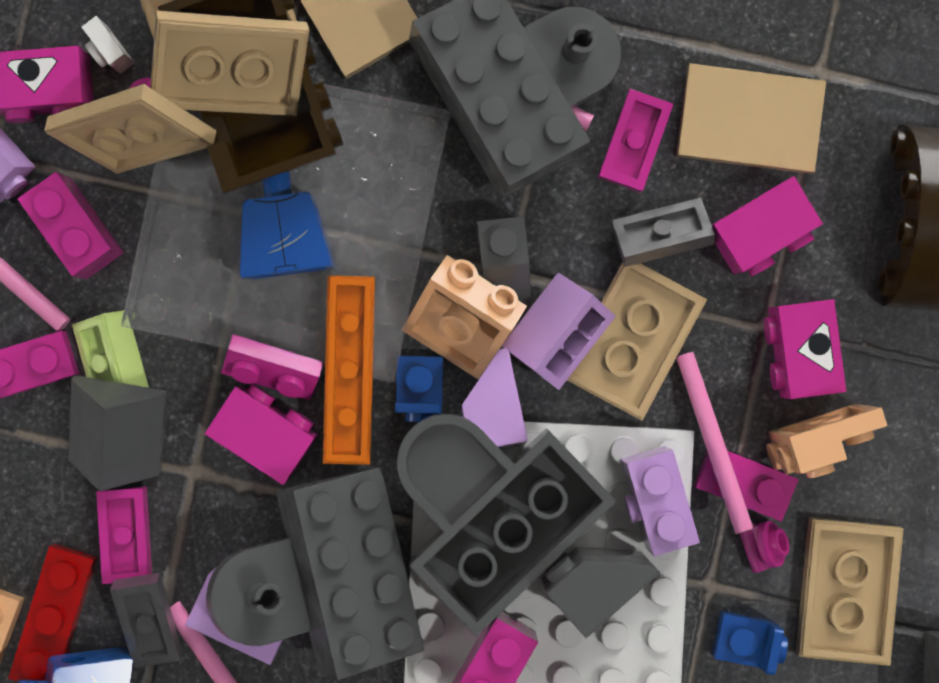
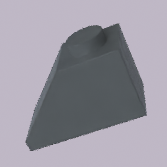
M524 216L477 221L482 278L495 286L504 285L513 289L518 296V301L527 306L523 313L528 312L532 302Z

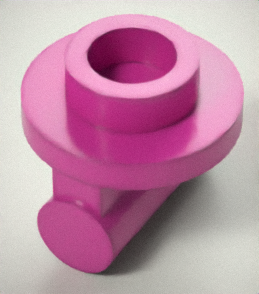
M774 522L752 523L754 529L740 533L753 573L783 565L785 556L789 553V540L785 531L778 528Z

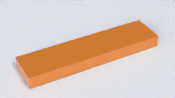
M328 276L323 464H371L375 277Z

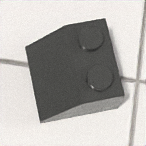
M575 547L568 554L565 551L545 570L546 574L541 577V580L549 598L579 632L587 638L660 572L641 551Z

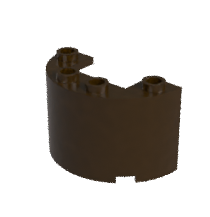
M174 0L157 6L159 11L288 21H291L288 10L296 8L293 0ZM309 40L296 116L200 111L204 123L216 130L214 144L206 147L223 194L337 155L336 148L344 145L335 118L326 119L324 111L333 109L323 82L314 84L309 67L317 65Z
M901 124L898 125V130H895L892 134L890 156L895 158L894 171H905L900 185L901 198L906 199L904 218L900 219L896 232L897 245L902 247L901 258L887 261L886 268L881 270L878 290L879 294L884 296L883 306L939 311V128Z

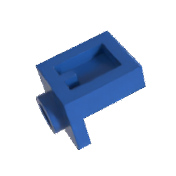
M397 356L395 412L405 413V421L420 422L427 417L433 416V413H442L443 357Z
M720 611L712 656L717 660L761 668L765 674L775 675L778 663H784L788 650L787 636H784V629L775 621Z

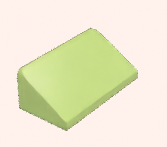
M127 311L103 313L72 324L86 377L149 388Z

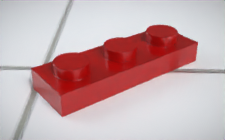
M55 543L49 546L8 679L16 682L18 680H45L49 657L68 654L98 559L97 556Z

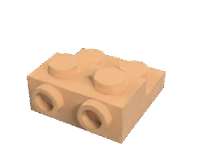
M447 255L429 280L404 324L402 331L479 380L527 306L518 301L517 294L510 287L504 285L495 286L479 276L476 267L471 262L463 259L454 260Z
M852 404L768 431L771 443L766 445V450L775 471L782 469L786 475L806 473L807 478H816L834 472V463L847 460L842 441H845L847 446L869 441L875 438L873 431L886 427L887 422L882 407Z

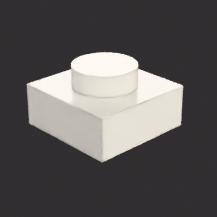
M97 16L82 26V29L90 38L85 47L102 68L109 64L121 74L135 64L110 28Z

